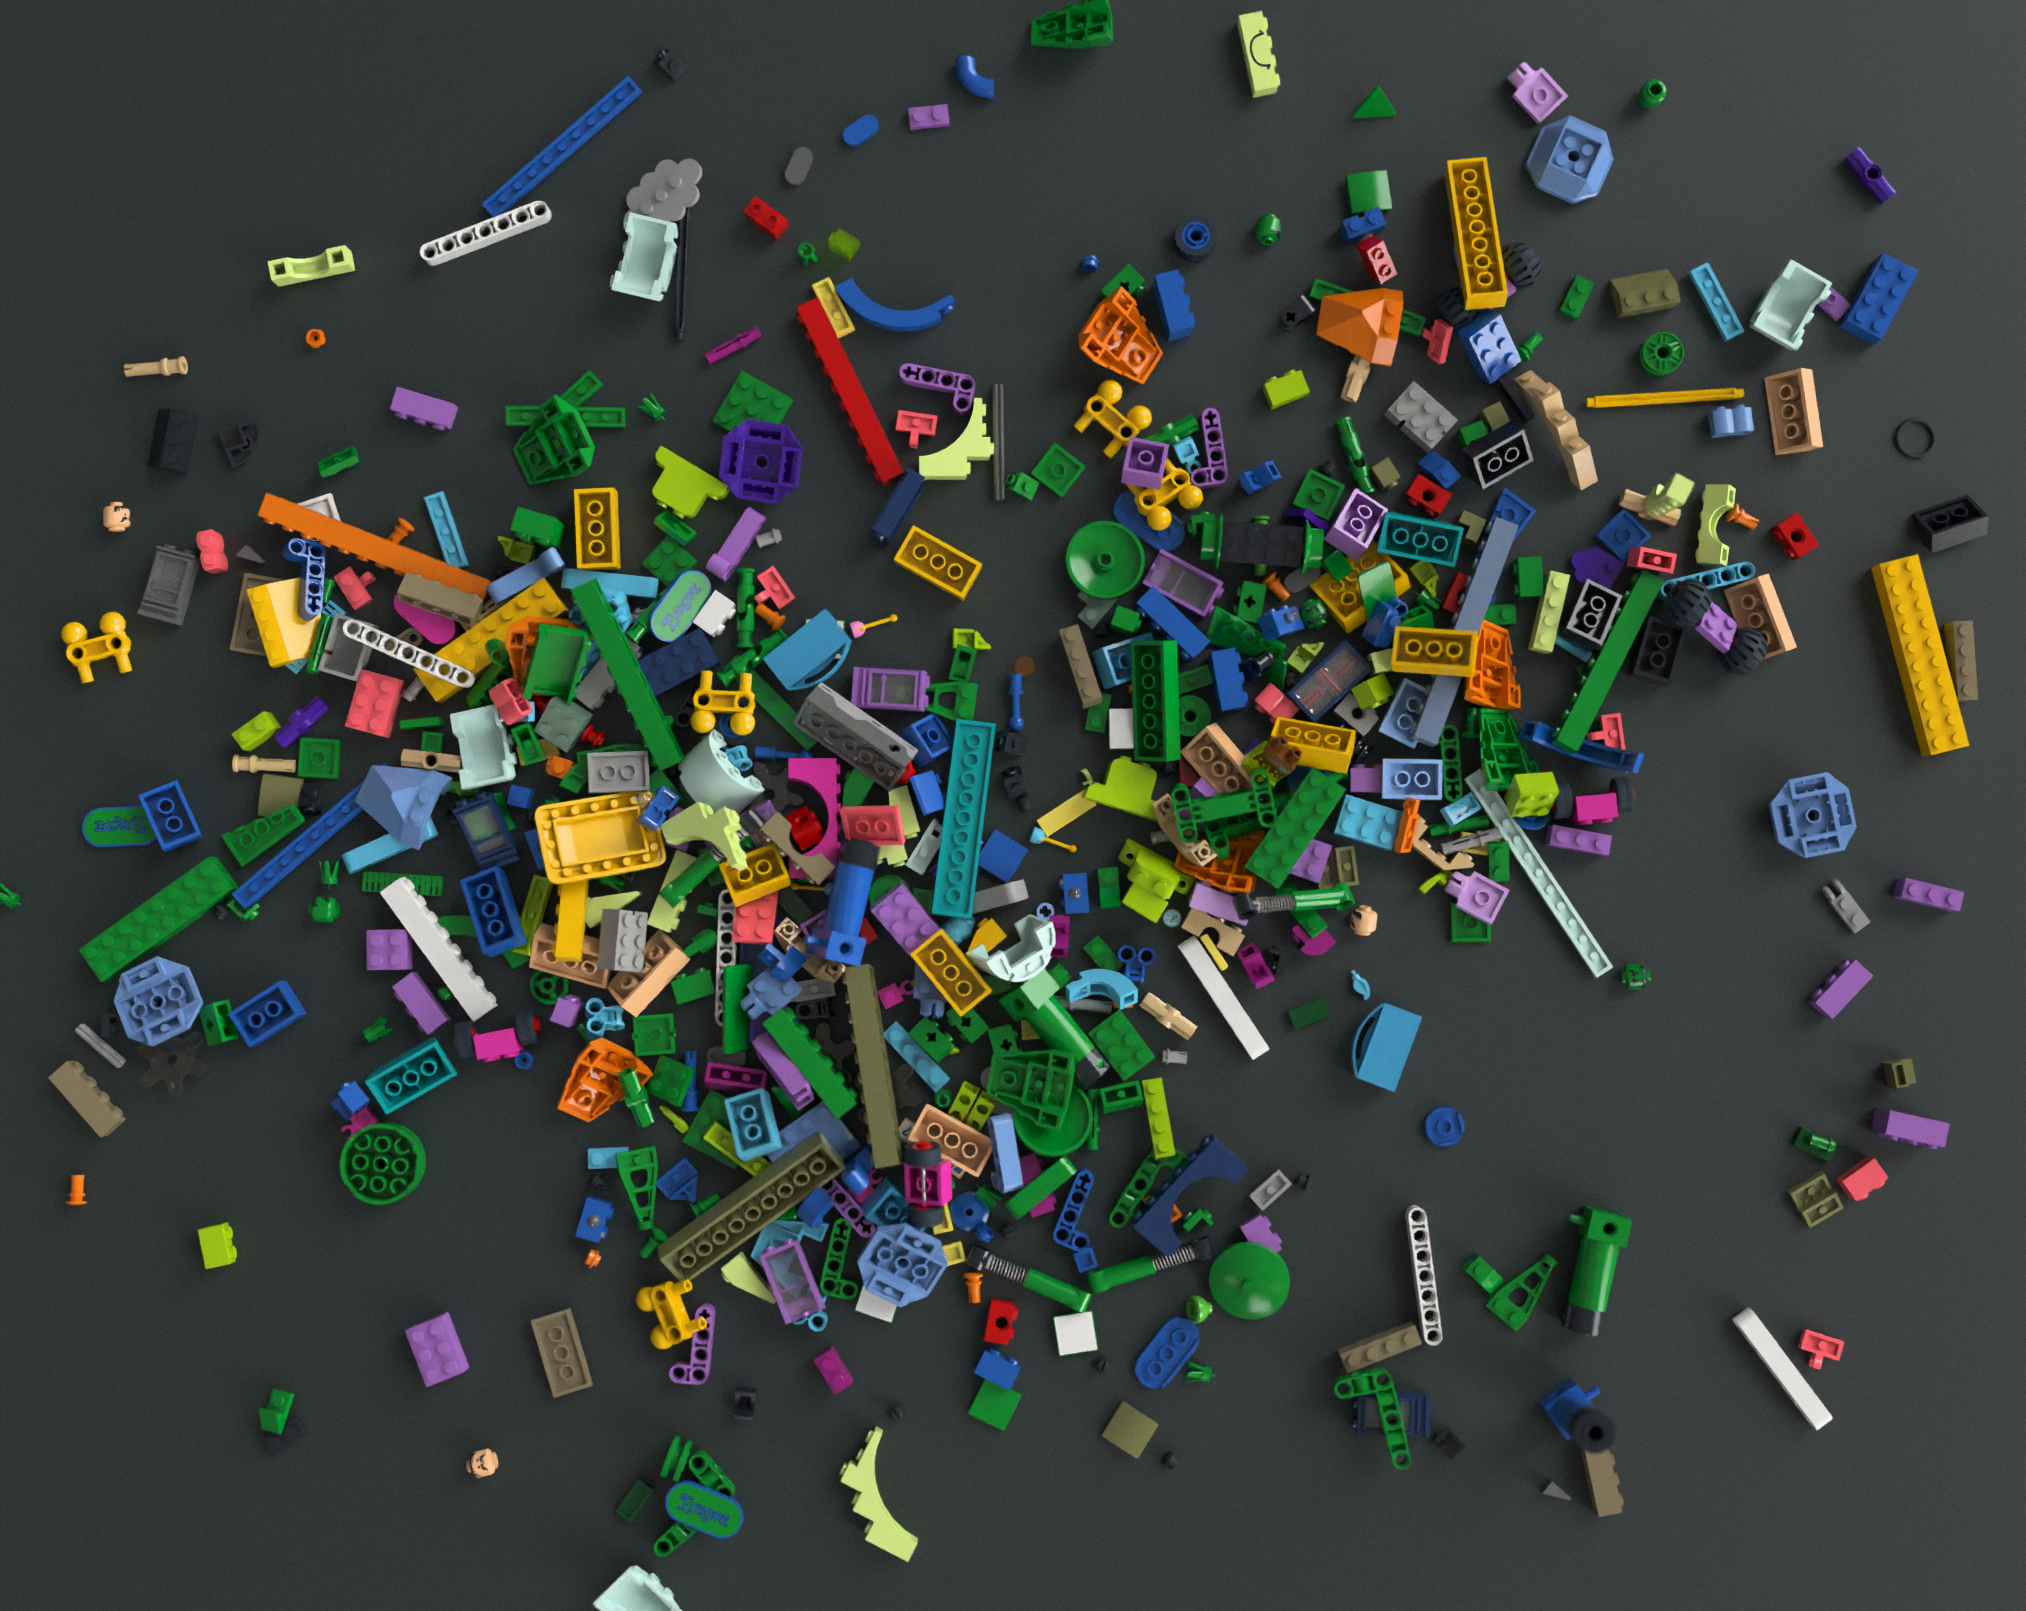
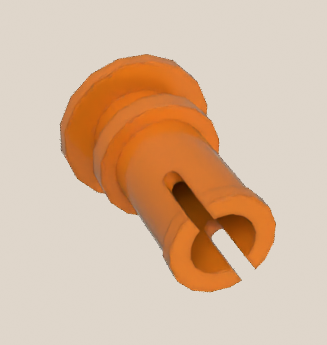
M1737 503L1734 504L1733 509L1728 511L1726 521L1729 522L1733 519L1734 523H1740L1750 530H1754L1759 522V519L1745 513L1744 509H1739V504Z
M398 518L400 523L394 526L395 530L387 540L399 544L405 536L409 535V530L415 531L414 527L402 518Z
M1275 571L1267 575L1261 584H1266L1268 586L1267 589H1271L1282 603L1291 594L1280 583V579L1275 577L1277 574Z
M760 603L754 611L766 620L769 626H772L773 632L777 631L786 619L784 615L779 617L778 612L774 613L764 603Z
M71 1175V1192L68 1193L70 1201H66V1204L83 1205L87 1203V1201H83V1196H85V1193H83L85 1175Z
M969 1271L963 1274V1277L967 1278L966 1285L968 1286L969 1303L981 1302V1279L979 1278L983 1276L982 1272Z

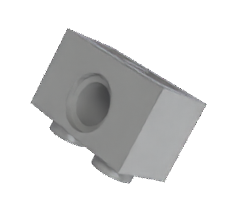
M1350 692L1332 710V713L1343 723L1345 722L1347 726H1351V730H1356L1359 737L1365 736L1379 720L1376 716L1378 713L1374 709L1370 710L1367 707L1361 710L1354 694ZM1353 709L1360 710V719H1355L1352 716Z

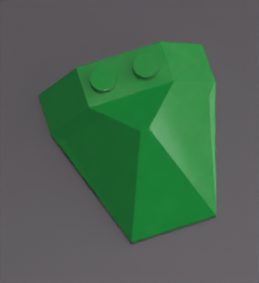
M1083 0L1074 5L1070 2L1065 5L1066 9L1057 13L1053 10L1031 21V44L1035 46L1080 49L1099 45L1104 46L1113 42V19L1109 0Z
M553 395L541 404L536 418H532L531 426L527 432L522 434L513 449L529 485L577 476L591 465L595 446L579 412L559 396Z
M1479 709L1481 775L1486 791H1507L1515 774L1540 773L1535 759L1531 760L1526 751L1528 749L1526 743L1522 744L1518 738L1517 733L1519 730L1509 711L1503 709Z
M1058 1050L993 1054L986 1093L1004 1105H1009L1017 1110L1023 1117L1026 1116L1033 1120L1034 1124L1039 1127L1059 1132L1069 1106L1075 1073L1074 1054Z

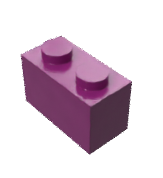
M833 1345L815 1356L814 1362L834 1395L852 1384L853 1378Z

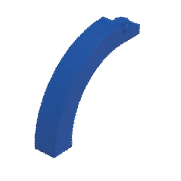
M853 278L835 286L840 299L856 316L871 325L891 331L909 332L933 327L942 322L940 314L946 315L955 307V300L952 295H949L922 309L912 311L893 310L869 299L857 287Z
M1524 720L1518 738L1578 761L1619 772L1638 774L1644 756L1640 752L1614 748L1584 739L1579 750L1574 754H1570L1551 743L1554 738L1552 733L1555 728L1539 721Z

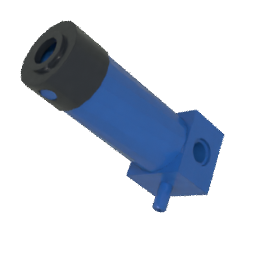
M842 838L822 927L813 926L811 936L806 935L804 937V943L809 944L807 954L860 966L866 939L858 936L874 871H876L879 859L880 846L860 839Z
M1570 1378L1538 1400L1559 1433L1566 1440L1572 1438L1584 1451L1591 1454H1600L1607 1451L1613 1445L1616 1438V1428L1613 1421L1589 1402L1590 1399L1600 1393L1597 1386L1583 1393L1578 1384Z

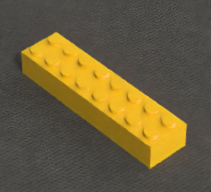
M1487 158L1449 160L1446 163L1444 175L1465 310L1505 307L1508 292Z
M541 578L434 655L471 671L476 680L493 663L485 650L487 641L496 638L506 642L508 626L527 616L562 619L570 611L545 578ZM431 658L423 662L425 667L430 666ZM448 665L443 666L442 674L447 675L450 668ZM416 667L413 669L436 702L443 703L464 688ZM466 673L460 676L461 683H465L468 680Z

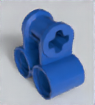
M1129 945L1121 946L1117 951V957L1120 961L1126 963L1124 976L1132 982H1139L1143 985L1145 965H1150L1155 961V952L1151 948L1143 947L1136 954L1133 947ZM1125 948L1130 949L1132 952V956L1128 960L1121 957V951ZM1145 950H1148L1152 956L1148 962H1144L1141 959V953Z

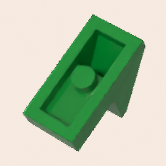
M1328 542L1323 544L1321 566L1339 583L1353 569L1339 549L1335 550Z
M957 645L949 679L969 682L977 654L976 649Z
M530 722L510 729L526 766L546 758L538 741L539 735L534 732L535 729Z
M273 1389L267 1409H259L262 1429L282 1434L294 1394Z

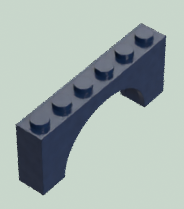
M1212 1133L1200 1141V1146L1186 1156V1161L1173 1170L1172 1176L1168 1180L1160 1184L1159 1190L1155 1195L1147 1198L1144 1207L1132 1215L1131 1224L1133 1228L1167 1257L1182 1243L1179 1236L1173 1231L1171 1223L1172 1209L1180 1193L1191 1183L1210 1176L1224 1177L1236 1184L1249 1170L1247 1164Z

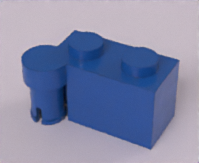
M355 1081L351 1084L347 1082L339 1088L337 1098L330 1105L347 1122L363 1107L368 1106L369 1099Z

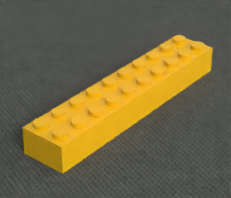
M1918 554L1871 567L1922 757L1970 746Z

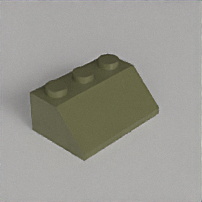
M1668 269L1609 280L1617 318L1676 307L1681 302L1677 282Z

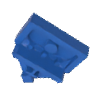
M684 1156L657 1178L656 1186L670 1200L678 1199L695 1202L698 1170Z

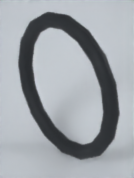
M1911 418L1904 421L1898 427L1895 434V442L1898 449L1904 455L1910 458H1921L1933 450L1936 443V434L1933 427L1927 421ZM1912 422H1919L1925 425L1931 433L1929 448L1920 454L1907 452L1900 443L1901 430Z

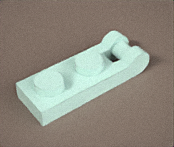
M935 818L932 820L905 864L923 875L941 845L943 825L939 823V820ZM934 830L941 833L938 838L931 835Z

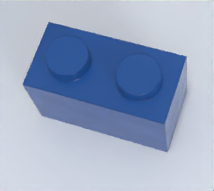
M984 1348L974 1368V1373L1010 1391L1021 1369L1018 1364L1019 1361L1010 1356L1007 1358L1001 1356V1352L995 1348Z

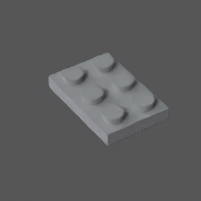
M648 751L587 753L589 794L650 791Z

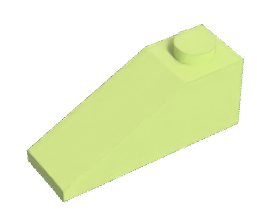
M641 891L594 897L592 899L588 897L585 922L590 929L595 928L601 924L602 909L621 910L643 894Z
M742 1251L721 1268V1275L726 1282H731L734 1286L773 1304L777 1302L773 1290Z

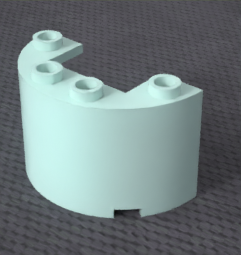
M630 212L629 217H626L624 221V229H626L625 232L628 235V241H625L623 245L624 258L620 260L615 276L612 275L611 290L661 301L663 299L661 293L662 291H667L674 268L677 251L674 238L678 237L676 223Z
M1791 259L1779 272V277L1775 279L1774 283L1772 282L1762 297L1750 320L1749 327L1786 349L1797 351L1803 342L1801 337L1805 332L1803 329L1805 323L1808 324L1813 318L1814 313L1812 311L1820 301H1825L1831 293L1829 288L1832 282Z
M494 704L450 714L452 731L459 740L463 769L459 770L462 790L513 780L516 776L514 764L518 763L517 756L512 750L514 738L512 734H509L506 723L500 715L499 708Z
M714 729L679 762L678 769L682 772L680 779L696 803L701 802L709 805L713 812L726 807L739 814L764 791L761 782L753 775L743 779L740 771L729 762L727 755L720 751V748L725 747L727 743L724 741L723 736Z
M1029 914L1014 923L1021 939L1017 944L1004 952L998 951L990 957L984 944L978 945L965 954L977 968L1012 982L1031 979L1039 974L1051 959L1050 953L1052 947H1055L1053 923Z
M638 1566L629 1567L593 1603L600 1611H682L673 1599V1592L667 1587L664 1588L654 1573L649 1574Z

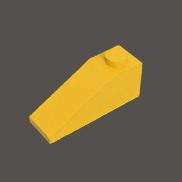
M985 918L977 925L979 929L976 931L967 952L980 944H984L988 953L1007 935L992 918L990 920Z

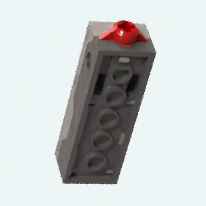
M822 682L806 698L792 723L889 792L896 784L909 783L910 777L915 774L912 760L919 751Z

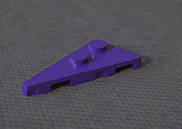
M1309 508L1285 510L1282 515L1286 520L1293 518L1299 521V527H1303L1305 520H1308L1311 528L1323 529L1324 538L1330 529L1328 523L1315 516V512Z

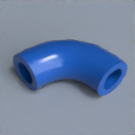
M966 55L956 57L957 76L964 88L975 96L993 99L994 78H985L977 73L974 57Z

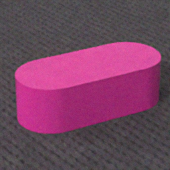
M396 594L394 598L396 611L430 642L445 647L459 637L460 626L457 621L399 602Z

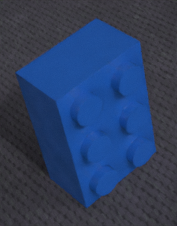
M1178 269L1155 275L1153 289L1167 341L1190 336L1192 329H1194L1193 324H1195L1194 314L1189 312V295L1184 293V277L1179 275Z
M1489 308L1480 313L1471 324L1457 331L1477 376L1489 384L1522 361L1501 315Z
M1235 648L1211 652L1208 655L1214 682L1218 714L1242 710L1246 707V703H1248L1247 692L1242 689L1244 675L1243 672H1239L1238 666L1241 664L1239 652H1236Z
M177 780L138 795L164 853L203 838Z
M285 980L278 981L230 1012L229 1016L247 1045L255 1047L305 1016L307 1012Z

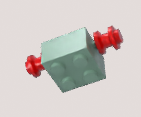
M532 695L531 699H529V702H534V708L537 707L541 710L540 715H542L534 732L563 751L568 752L576 747L580 738L582 742L587 740L591 742V748L593 749L601 748L605 743L606 738L603 731L597 733L594 731L595 726L592 724L586 728L593 714L571 701V705L566 704L565 697L555 696L546 700L540 695Z

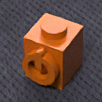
M553 755L549 757L546 763L545 772L563 779L577 763Z

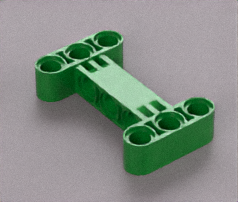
M1256 767L1251 771V788L1192 800L1189 789L1185 784H1175L1171 789V797L1181 840L1185 843H1192L1197 839L1196 823L1257 811L1259 822L1262 826L1272 827L1276 824L1277 815L1267 771L1262 767ZM1258 774L1265 776V779L1261 782L1254 780ZM1182 790L1186 795L1178 798L1175 796V793ZM1262 793L1269 795L1265 801L1259 800L1258 797ZM1186 809L1190 814L1182 817L1179 815V812ZM1269 812L1273 816L1271 819L1265 820L1262 818L1264 813ZM1190 828L1194 833L1186 836L1183 834V831Z

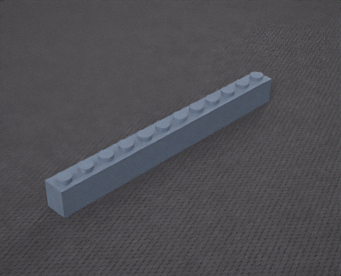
M1498 517L1492 522H1488L1485 529L1487 536L1485 540L1482 539L1478 550L1481 552L1479 557H1475L1471 568L1474 570L1472 576L1469 575L1464 586L1467 589L1465 594L1462 593L1459 598L1458 605H1460L1458 612L1455 611L1451 623L1454 624L1451 630L1477 631L1478 635L1519 525ZM1431 674L1430 677L1433 680L1431 685L1428 684L1424 691L1426 698L1424 703H1420L1417 714H1419L1417 722L1414 721L1411 726L1410 732L1412 736L1410 739L1431 747L1437 745L1462 676Z

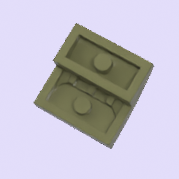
M264 773L259 795L258 816H268L270 813L291 804H295L300 811L298 800L304 779Z
M1354 845L1331 848L1320 883L1316 884L1317 889L1332 888L1340 883H1346L1348 886L1359 885Z
M1822 1171L1787 1190L1792 1202L1809 1228L1844 1208L1837 1193L1831 1188L1825 1173Z
M1123 1401L1102 1436L1138 1459L1159 1424Z

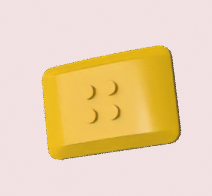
M650 791L622 792L539 807L535 812V822L548 880L554 884H563L662 865L666 859V852L660 827L658 830L651 832L635 821L652 797V793Z

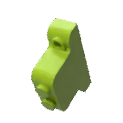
M660 446L656 452L657 465L664 469L653 487V495L656 497V503L665 509L667 506L674 510L673 514L683 519L684 516L686 518L695 517L708 496L717 501V499H724L729 493L730 489L726 484L663 446Z
M1121 756L1109 763L1103 784L1092 782V785L1084 790L1083 799L1158 822L1152 808V804L1156 801L1151 800L1157 773L1154 769L1150 768V764L1144 762L1136 764L1131 762V758Z
M1127 838L1118 855V859L1130 867L1127 875L1130 881L1165 899H1169L1174 890L1182 894H1188L1196 880L1195 877L1175 869V862Z

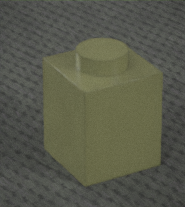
M1500 401L1479 413L1483 424L1488 426L1490 432L1510 422Z
M1389 457L1369 470L1381 491L1385 488L1390 490L1398 485L1397 481L1401 477Z

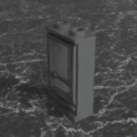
M165 544L164 547L157 545L154 561L137 614L182 626L201 561L199 557L195 556L196 552L184 549L183 552L176 551L177 547Z

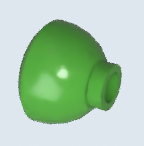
M1190 1296L1186 1304L1189 1320L1193 1324L1204 1321L1208 1314L1212 1313L1211 1303L1206 1302L1200 1296Z

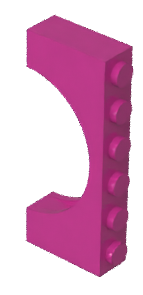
M788 758V781L800 782L812 788L823 800L828 813V827L823 840L814 849L803 854V856H815L820 853L835 866L825 879H833L837 866V854H839L841 842H837V834H841V822H837V815H840L841 804L837 803V795H840V783H837L836 775H840V764H836V758ZM789 858V878L806 879L804 877L806 873L802 869L797 871L790 864L792 860Z

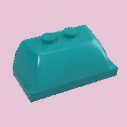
M1387 511L1384 514L1376 551L1455 567L1464 528L1447 522Z
M429 1038L378 1067L369 1075L365 1082L387 1115L456 1076L457 1071L436 1038Z

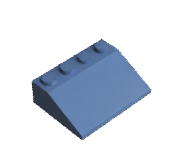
M822 1101L779 1131L782 1150L767 1154V1156L774 1163L817 1131L822 1133L842 1156V1159H845L862 1146L843 1118L839 1117L837 1119L825 1102Z

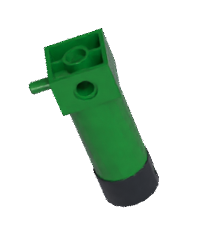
M1044 968L1031 979L1017 982L998 1001L1015 1022L1025 1018L1049 1050L1074 1054L1075 1073L1073 1082L1079 1089H1082L1100 1078L1109 1068L1110 1063L1100 1050L1093 1045L1055 997L1054 993L1060 987Z
M1583 1205L1581 1216L1570 1214L1568 1219L1569 1222L1579 1224L1577 1233L1582 1235L1561 1326L1583 1335L1601 1336L1620 1246L1625 1248L1627 1246L1632 1220L1621 1214Z

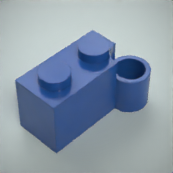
M1397 597L1391 598L1388 602L1378 600L1361 636L1374 646L1389 649L1394 638L1395 626H1400V618L1407 614L1408 606Z

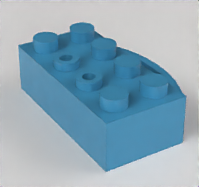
M824 609L765 656L763 660L787 690H803L814 687L830 678L844 662L853 641L832 614ZM837 654L841 655L834 668L825 676L815 682L805 683L807 678L824 670Z
M1381 1002L1368 1012L1358 1025L1352 1040L1351 1066L1353 1076L1395 1092L1422 1017ZM1373 1016L1374 1022L1370 1025L1363 1038L1361 1057L1356 1059L1355 1050L1358 1036L1367 1020Z

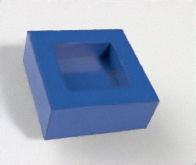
M1092 1246L1083 1252L1077 1251L1073 1253L1080 1273L1098 1267Z

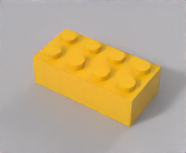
M615 488L574 489L577 568L587 571L621 570L618 492Z
M914 525L894 558L896 564L964 601L982 569V563Z
M1395 626L1391 660L1393 672L1474 677L1478 646L1477 631Z
M1277 716L1271 735L1275 738L1282 735L1288 741L1287 748L1291 750L1297 747L1302 751L1301 758L1296 765L1347 774L1354 750L1356 730Z
M940 929L910 954L961 1017L993 992V989L944 929Z

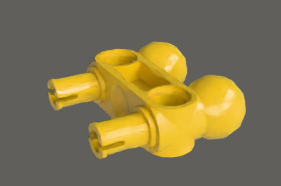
M1106 380L1099 385L1097 393L1084 406L1083 415L1073 425L1082 433L1092 421H1097L1110 432L1114 439L1103 450V453L1110 459L1113 458L1122 446L1127 447L1130 437L1136 438L1140 430L1146 429L1152 420L1151 412L1144 406L1138 405L1131 408L1127 414V419L1111 406L1117 403L1122 396V388L1114 380ZM1096 402L1102 405V409L1098 412L1091 409V406ZM1124 428H1129L1132 434L1130 437L1125 438L1121 435V431Z
M1168 457L1164 470L1166 477L1162 479L1160 490L1144 489L1141 486L1126 484L1135 496L1134 502L1137 505L1138 512L1147 517L1149 527L1157 531L1165 530L1171 524L1172 517L1170 511L1164 506L1176 498H1179L1181 506L1188 510L1198 508L1203 501L1201 489L1193 485L1189 474L1185 470L1175 468ZM1175 480H1181L1184 484L1179 485L1175 483ZM1143 501H1150L1152 505L1147 506Z
M108 612L101 617L99 627L106 634L104 636L86 640L87 630L78 622H70L61 630V638L68 645L66 656L72 665L78 668L81 683L83 684L94 681L89 664L92 661L107 657H116L120 673L133 671L128 657V653L131 651V640L124 631L126 621L117 612ZM118 638L121 641V646L119 648L115 646V641ZM78 649H81L83 652L81 658L77 656Z
M701 671L700 688L695 690L693 697L695 712L690 719L692 728L696 732L707 733L713 729L716 722L713 713L733 714L730 720V727L734 733L741 736L751 733L755 726V719L752 715L755 708V694L751 691L752 674L740 673L739 690L736 692L711 689L713 672ZM703 697H709L707 705H700V700ZM748 699V706L741 708L739 706L740 701Z
M688 1279L678 1283L665 1281L654 1287H643L637 1293L636 1304L639 1309L644 1312L655 1310L660 1324L654 1327L650 1335L652 1344L658 1349H668L673 1344H678L683 1340L691 1338L694 1332L703 1330L707 1326L706 1320L703 1317L691 1321L688 1317L680 1294L689 1292L692 1289V1284Z

